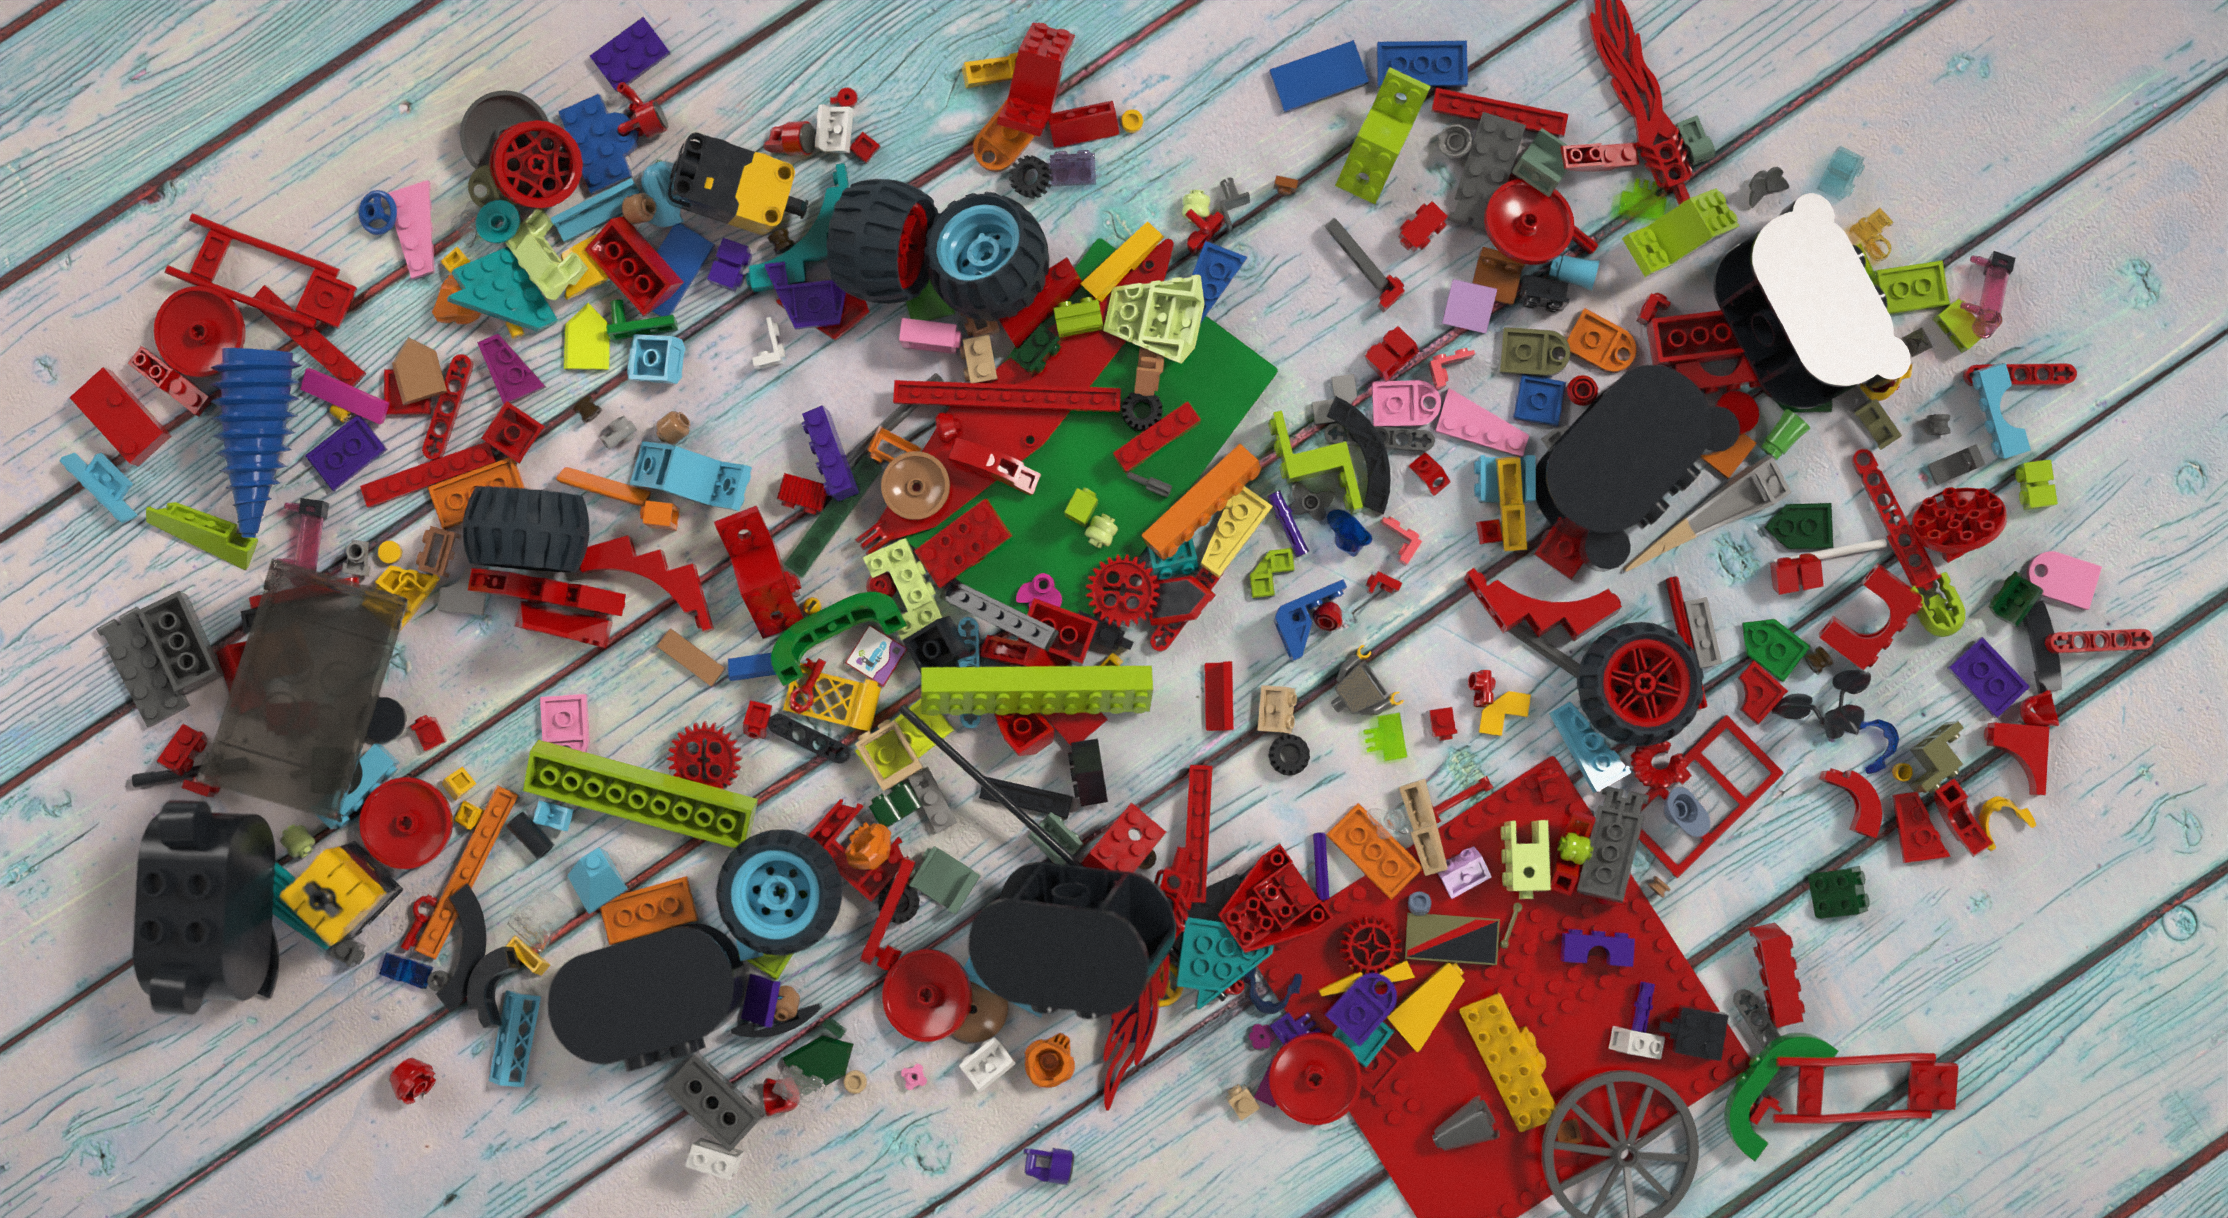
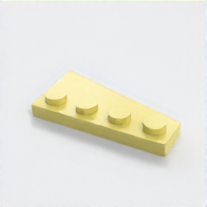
M1244 486L1238 495L1233 496L1227 501L1202 559L1201 566L1220 578L1272 510L1273 506Z

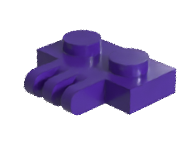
M1287 1012L1270 1024V1027L1282 1044H1285L1288 1040L1298 1035L1311 1033L1309 1029L1316 1022L1312 1020L1308 1024L1304 1023V1021L1311 1017L1308 1012L1296 1021ZM1318 1027L1314 1029L1312 1032L1320 1033L1321 1029Z

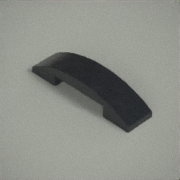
M2043 600L2036 601L2023 619L2024 627H2027L2036 667L2034 676L2038 694L2047 690H2061L2062 675L2059 654L2049 652L2045 646L2047 636L2054 633L2049 613Z
M821 1002L798 1009L799 1019L758 1030L757 1024L751 1022L731 1028V1033L753 1038L779 1035L807 1022L821 1010L823 1005Z

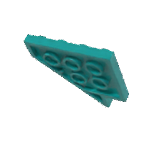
M508 246L455 268L451 273L462 290L448 296L447 300L450 303L536 332L554 325L558 321L540 290L529 279L530 275L518 264V259Z

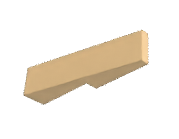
M1424 778L1399 787L1413 831L1410 833L1425 876L1447 870L1448 867L1426 779Z

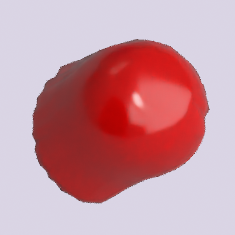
M2050 690L2030 696L2021 703L2020 714L2026 725L2059 726Z
M770 1078L764 1080L763 1101L766 1115L772 1116L778 1113L793 1111L800 1103V1091L794 1082ZM784 1089H786L787 1101L782 1098Z

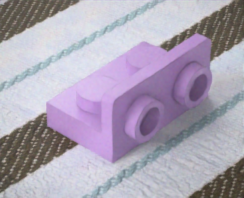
M1475 847L1465 849L1457 856L1446 860L1448 869L1437 872L1451 899L1491 878V874L1481 854Z

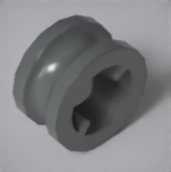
M442 970L435 971L428 977V986L433 991L438 992L442 988L439 984H434V980H437L435 978L436 975L444 978L445 982H442L444 985L450 978L449 974Z

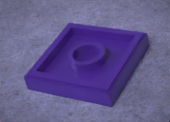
M750 973L741 1019L764 1027H772L781 983L758 974Z

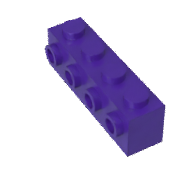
M821 405L802 413L804 418L802 426L805 433L810 435L811 442H809L812 453L818 457L819 462L816 465L819 473L825 477L826 482L823 484L827 494L833 496L837 501L858 494L857 485L830 411Z

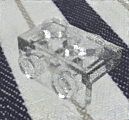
M791 1065L790 1068L784 1066L772 1092L814 1112L822 1094L826 1090V1085L823 1084L824 1081L814 1075L811 1078L803 1075V1070Z

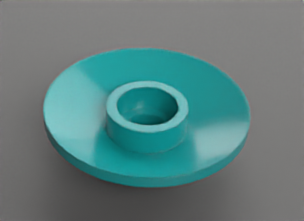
M491 201L478 212L475 223L476 230L487 242L495 244L506 242L519 229V212L507 201ZM504 222L501 227H497L498 223Z

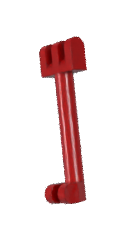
M1485 776L1479 779V782L1433 807L1436 823L1441 822L1439 814L1483 790L1487 792L1494 787L1490 783L1489 778Z

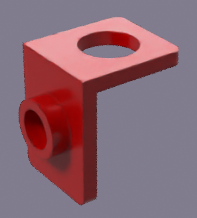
M1426 452L1409 465V468L1425 482L1433 496L1451 482L1444 469ZM1442 477L1441 484L1437 487H1433L1434 481L1437 478Z

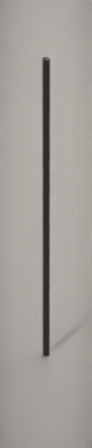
M905 704L899 708L898 711L1064 861L1069 865L1085 867ZM1173 946L1169 955L1179 962L1180 951ZM1223 991L1217 998L1223 1002L1228 995Z

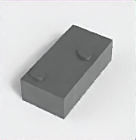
M177 591L137 610L175 692L184 695L224 675L187 594Z

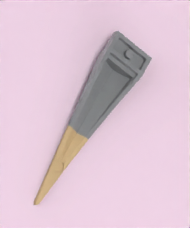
M1767 455L1753 466H1747L1628 563L1623 570L1630 571L1685 542L1737 519L1773 506L1792 492L1774 458L1771 455Z

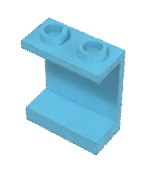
M1480 455L1478 461H1475L1474 473L1478 474V483H1475L1474 495L1478 497V503H1499L1495 458L1504 457H1485V455ZM1526 455L1525 457H1519L1521 459L1523 503H1533L1536 500L1535 455Z

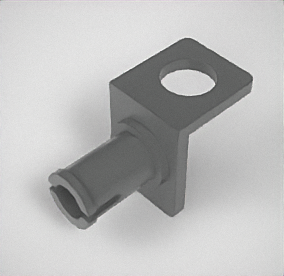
M1227 178L1228 185L1226 179L1220 182L1226 197L1225 200L1220 201V210L1225 218L1229 232L1232 231V223L1227 211L1250 203L1249 192L1238 194L1233 178Z

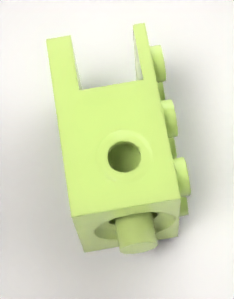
M1548 820L1531 821L1532 844H1516V821L1504 822V826L1501 827V840H1505V849L1502 850L1501 856L1502 863H1506V872L1502 874L1503 886L1507 887V891H1519L1520 899H1532L1533 890H1551Z

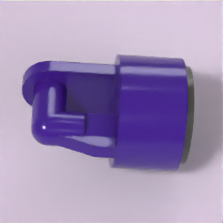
M1052 1148V1151L1048 1152L1024 1149L1023 1154L1027 1155L1024 1169L1026 1175L1042 1182L1061 1185L1070 1183L1074 1165V1153H1072V1150ZM1037 1157L1050 1159L1048 1168L1036 1166Z

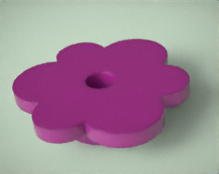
M1255 1024L1252 1027L1253 1032L1249 1034V1039L1252 1040V1045L1255 1049L1269 1048L1270 1042H1273L1276 1037L1275 1033L1270 1031V1026L1267 1024L1263 1026Z

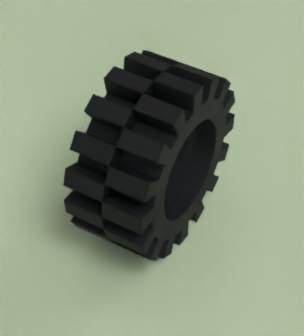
M1026 155L1024 159L1021 157L1017 159L1019 163L1014 162L1012 166L1015 169H1010L1009 172L1013 175V177H1009V181L1013 182L1010 184L1011 187L1015 189V192L1030 199L1042 197L1040 193L1046 194L1045 188H1051L1052 186L1048 183L1053 181V177L1050 176L1053 173L1049 169L1050 166L1045 161L1032 155L1031 157ZM1035 169L1038 173L1036 182L1032 185H1026L1024 181L1025 174L1028 170Z
M1131 392L1124 399L1122 404L1123 419L1127 426L1132 427L1135 431L1141 430V432H1144L1162 418V402H1160V398L1155 394L1143 396ZM1139 402H1145L1151 407V414L1145 419L1137 418L1133 412L1134 406Z
M1286 734L1274 740L1269 748L1268 757L1275 771L1283 775H1295L1307 767L1310 760V749L1301 737ZM1286 746H1292L1298 752V758L1292 764L1284 763L1280 757L1281 750Z
M893 883L884 887L879 894V912H881ZM906 884L902 893L907 898L908 905L903 911H895L890 922L904 923L911 920L917 914L920 907V897H918V892L909 884Z

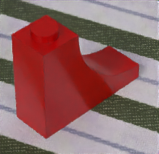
M987 635L979 655L985 659L1011 667L1068 666L1069 664L1031 643Z
M1996 722L1988 723V727L1984 730V739L1987 741V746L1999 748L2009 753L2019 762L2028 779L2029 795H2046L2050 727Z

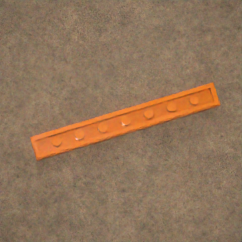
M496 785L414 948L415 951L436 960L458 917L448 897L465 883H468L472 889L518 794Z

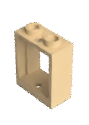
M890 719L879 724V730L871 734L868 731L859 736V742L855 743L883 791L890 789L924 768L897 721L891 722ZM894 729L913 763L884 779L865 746Z

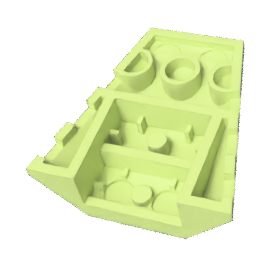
M1192 275L1189 278L1179 277L1172 278L1169 281L1161 282L1158 280L1151 281L1148 284L1138 283L1114 287L1103 331L1182 364L1195 348L1204 309L1201 276Z

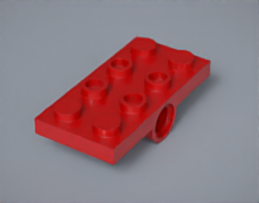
M984 499L914 550V552L938 587L942 588L965 570L987 557V554L1011 538L1012 535L990 502Z

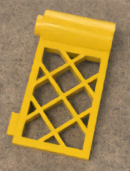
M800 663L802 673L807 674L809 677L812 670L810 667L807 668L803 663ZM821 673L814 685L819 696L813 700V703L822 699L827 710L821 714H816L812 707H810V712L804 711L801 715L871 731L881 692L878 682L865 679V682L862 683ZM824 678L829 679L833 688L822 694L816 683ZM797 680L789 685L783 708L785 711L796 713L790 709V696L795 686L796 688L800 687ZM834 681H838V682H841V683H839L838 685H835ZM844 684L854 685L852 694L844 699L838 688ZM835 690L841 701L830 707L824 697ZM800 692L801 697L806 703L808 701L807 698L802 692ZM842 704L847 710L845 721L837 719L832 711ZM827 713H830V715H831L832 717H828V716H824V715H826Z

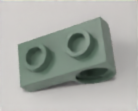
M1698 115L1676 123L1675 126L1679 129L1680 139L1681 137L1683 138V146L1688 150L1687 156L1692 166L1714 158L1715 148L1709 136H1706Z

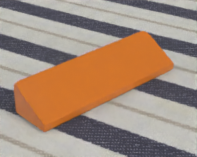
M565 467L556 478L562 484L640 507L645 506V500L649 501L651 492L570 467Z

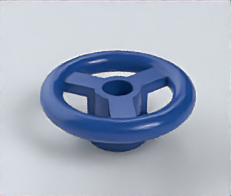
M374 190L367 193L359 206L361 225L367 232L373 235H382L391 230L397 218V207L394 199L390 194L382 190ZM381 197L388 202L390 215L384 212L381 205ZM372 198H374V203H371L369 201ZM382 219L387 223L381 228H374L370 225L372 221Z

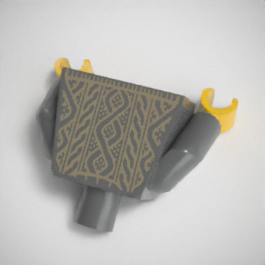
M1361 645L1356 655L1353 654L1340 668L1337 676L1338 685L1335 687V691L1339 696L1331 701L1333 708L1338 713L1347 707L1352 714L1358 712L1362 716L1379 715L1390 709L1392 705H1400L1404 701L1395 702L1394 695L1400 692H1393L1389 695L1365 660L1371 655V651L1365 656L1360 652L1365 645Z

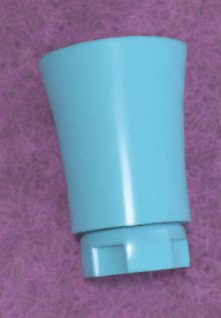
M1566 255L1563 257L1558 256L1552 262L1549 275L1592 291L1600 260H1586Z

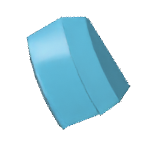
M634 334L629 351L628 379L677 384L683 377L684 352L686 351L683 340L674 336Z

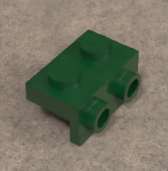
M2014 571L2011 576L2007 577L1998 594L1992 597L1989 608L1995 617L2017 628L2044 591L2041 587L2022 578L2019 572Z

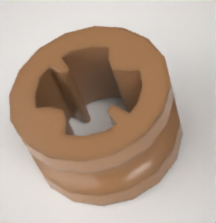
M1654 876V881L1652 883L1649 882L1647 885L1656 894L1664 898V893L1671 889L1661 879Z

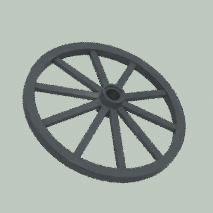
M1630 1070L1600 1073L1587 1078L1572 1088L1552 1112L1542 1142V1166L1548 1187L1561 1207L1574 1218H1595L1622 1168L1628 1218H1636L1632 1167L1665 1199L1654 1210L1638 1218H1664L1681 1202L1690 1188L1699 1158V1140L1696 1125L1681 1097L1660 1080L1647 1074ZM1618 1081L1646 1084L1627 1140L1613 1082ZM1604 1084L1606 1085L1617 1141L1575 1103L1587 1092ZM1655 1088L1667 1097L1678 1113L1635 1142ZM1571 1108L1611 1147L1603 1148L1555 1141L1559 1126L1568 1110ZM1682 1120L1686 1134L1687 1154L1638 1151ZM1554 1149L1610 1156V1158L1561 1183L1558 1182L1554 1168ZM1628 1149L1627 1156L1622 1159V1152ZM1639 1159L1685 1162L1682 1175L1671 1194L1638 1162ZM1614 1165L1587 1214L1576 1208L1564 1194L1563 1190Z

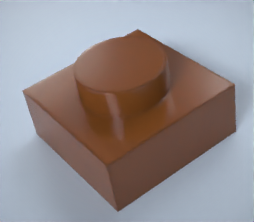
M1276 175L1273 189L1278 190L1277 192L1280 194L1290 195L1296 192L1298 180Z
M1576 1118L1561 1122L1556 1135L1559 1142L1574 1144L1583 1142Z

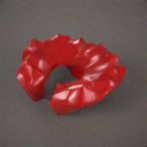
M1668 741L1651 746H1637L1635 752L1631 754L1630 757L1633 759L1631 761L1632 771L1644 786H1649L1656 790L1665 789L1673 783H1678L1683 776L1684 770L1687 768V759L1683 758L1681 753L1672 755L1669 765L1665 769L1658 770L1652 766V759L1655 755L1664 752L1666 754L1669 753L1671 743Z

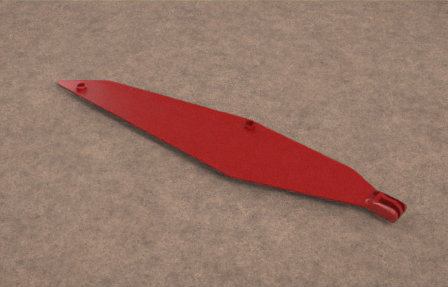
M1165 239L1157 245L1135 270L1131 268L1115 287L1138 283L1148 284L1151 281L1158 280L1164 281L1174 242L1171 239ZM1152 263L1154 266L1151 269H1147L1145 265ZM1112 291L1102 302L1099 301L1103 328ZM1055 323L1048 330L1059 337L1057 324ZM1103 330L1061 337L1062 343L1060 345L1062 348L1054 357L1050 356L1045 361L1047 365L1041 373H1035L1031 376L1012 358H1009L996 368L998 380L984 383L1090 387L1126 340ZM950 406L946 413L953 414L955 418L960 419L962 431L958 432V437L956 438L988 447L1022 462L1045 444L1071 410ZM936 428L922 452L938 459L948 473L950 490L943 507L928 518L911 520L897 515L887 506L877 523L855 540L857 543L865 540L860 546L862 550H866L875 544L866 552V555H869L879 550L891 540L935 528L997 480L992 477L986 478L948 460L947 458L955 439L948 443L940 441ZM1029 437L1035 439L1033 444H1028L1026 440ZM915 484L913 491H920L921 485Z

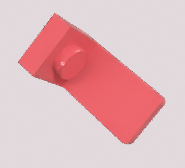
M1468 348L1454 351L1455 355L1446 357V354H1440L1433 357L1428 366L1436 390L1443 389L1448 381L1447 371L1445 368L1442 369L1441 366L1473 358L1475 355L1474 350L1468 351Z
M1389 516L1388 519L1383 517L1380 521L1382 525L1410 542L1409 545L1404 543L1398 552L1401 556L1398 561L1406 566L1422 543L1418 539L1420 535L1411 529L1404 530L1400 527L1401 523L1393 517Z

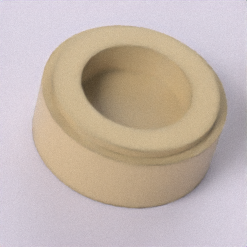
M852 1070L844 1078L845 1089L853 1094L862 1092L867 1085L866 1075L860 1070Z

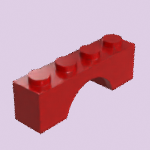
M1745 355L1738 359L1734 371L1726 376L1709 374L1701 367L1698 361L1675 364L1671 368L1688 377L1705 394L1716 393L1719 388H1727V391L1739 390L1742 385H1749V388L1761 387Z
M1187 401L1113 452V457L1125 474L1144 463L1159 449L1199 425L1201 419Z

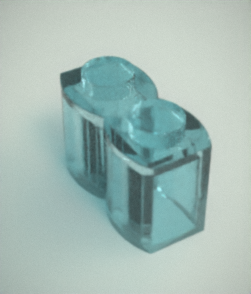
M1839 146L1835 150L1817 189L1839 200L1844 199L1846 196L1850 197L1855 188V185L1852 184L1855 177H1859L1865 168V165L1862 164L1864 157Z

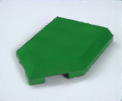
M1776 619L1742 623L1746 655L1781 682L1786 680L1811 647Z

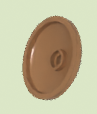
M913 451L901 454L889 463L882 476L881 490L886 504L894 513L906 519L920 520L934 515L943 507L949 495L950 481L945 467L938 459L924 452ZM915 484H920V491H913V486Z
M970 981L972 987L971 1005L977 1006V1012L971 1013L969 1011L965 1022L952 1035L965 1042L977 1043L992 1038L1001 1030L1008 1015V1001Z

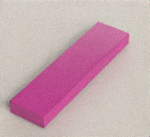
M312 368L305 370L300 390L381 425L384 423L389 402Z

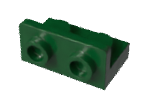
M1040 324L1011 358L1031 376L1035 373L1039 374L1047 365L1045 361L1050 356L1054 357L1062 348L1060 345L1062 343L1061 338L1055 336Z

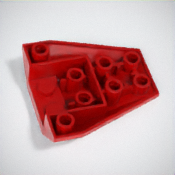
M1278 844L1261 856L1218 915L1245 953L1316 932L1334 919L1294 866L1292 859L1281 844Z

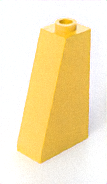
M1446 962L1394 1007L1387 1016V1019L1416 1052L1421 1050L1465 981L1461 977L1464 972L1456 963L1451 965L1449 962Z

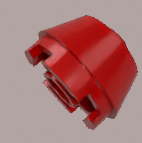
M408 1058L393 1070L389 1081L398 1100H402L405 1104H413L416 1102L414 1098L422 1092L426 1095L432 1089L436 1082V1079L433 1077L436 1073L431 1065L416 1058Z

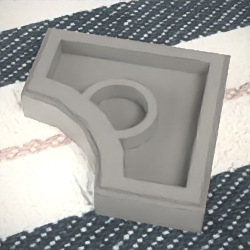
M465 568L463 576L457 583L449 587H440L437 610L484 615L487 593L468 591L471 568Z

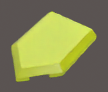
M589 303L565 324L564 369L609 370L610 337L607 334L606 325L610 324Z

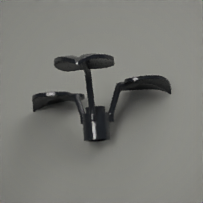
M1846 670L1838 673L1833 678L1832 684L1834 688L1841 690L1839 705L1835 709L1827 711L1824 718L1817 707L1811 705L1813 702L1812 697L1800 693L1782 698L1772 709V714H1777L1787 719H1802L1813 710L1820 724L1825 726L1828 738H1840L1844 735V731L1858 735L1860 726L1865 718L1864 709L1853 704L1843 706L1845 692L1858 694L1864 691L1871 682V674L1862 670Z

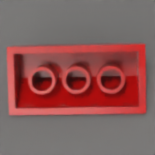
M625 217L612 218L584 249L643 316H646L668 300L684 283Z

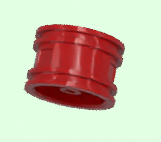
M535 120L515 124L500 134L492 147L489 167L496 187L510 201L526 207L545 208L557 205L572 195L582 176L583 162L576 141L566 130L548 121ZM536 131L538 133L533 137L530 132ZM523 134L529 143L518 149L514 139ZM544 138H549L552 142V148L548 151L543 150L541 147V141ZM509 145L512 152H506ZM558 157L566 158V170L559 171ZM510 158H515L518 161L519 166L515 171H510L507 168V161ZM533 160H539L538 168H532ZM565 175L564 180L562 182L560 176ZM507 177L513 178L512 184H510ZM547 177L551 178L554 182L553 188L549 191L545 190L542 186L543 180ZM519 181H523L531 186L526 195L517 191ZM537 191L538 194H539L541 197H532V196H533V195L535 194V192Z

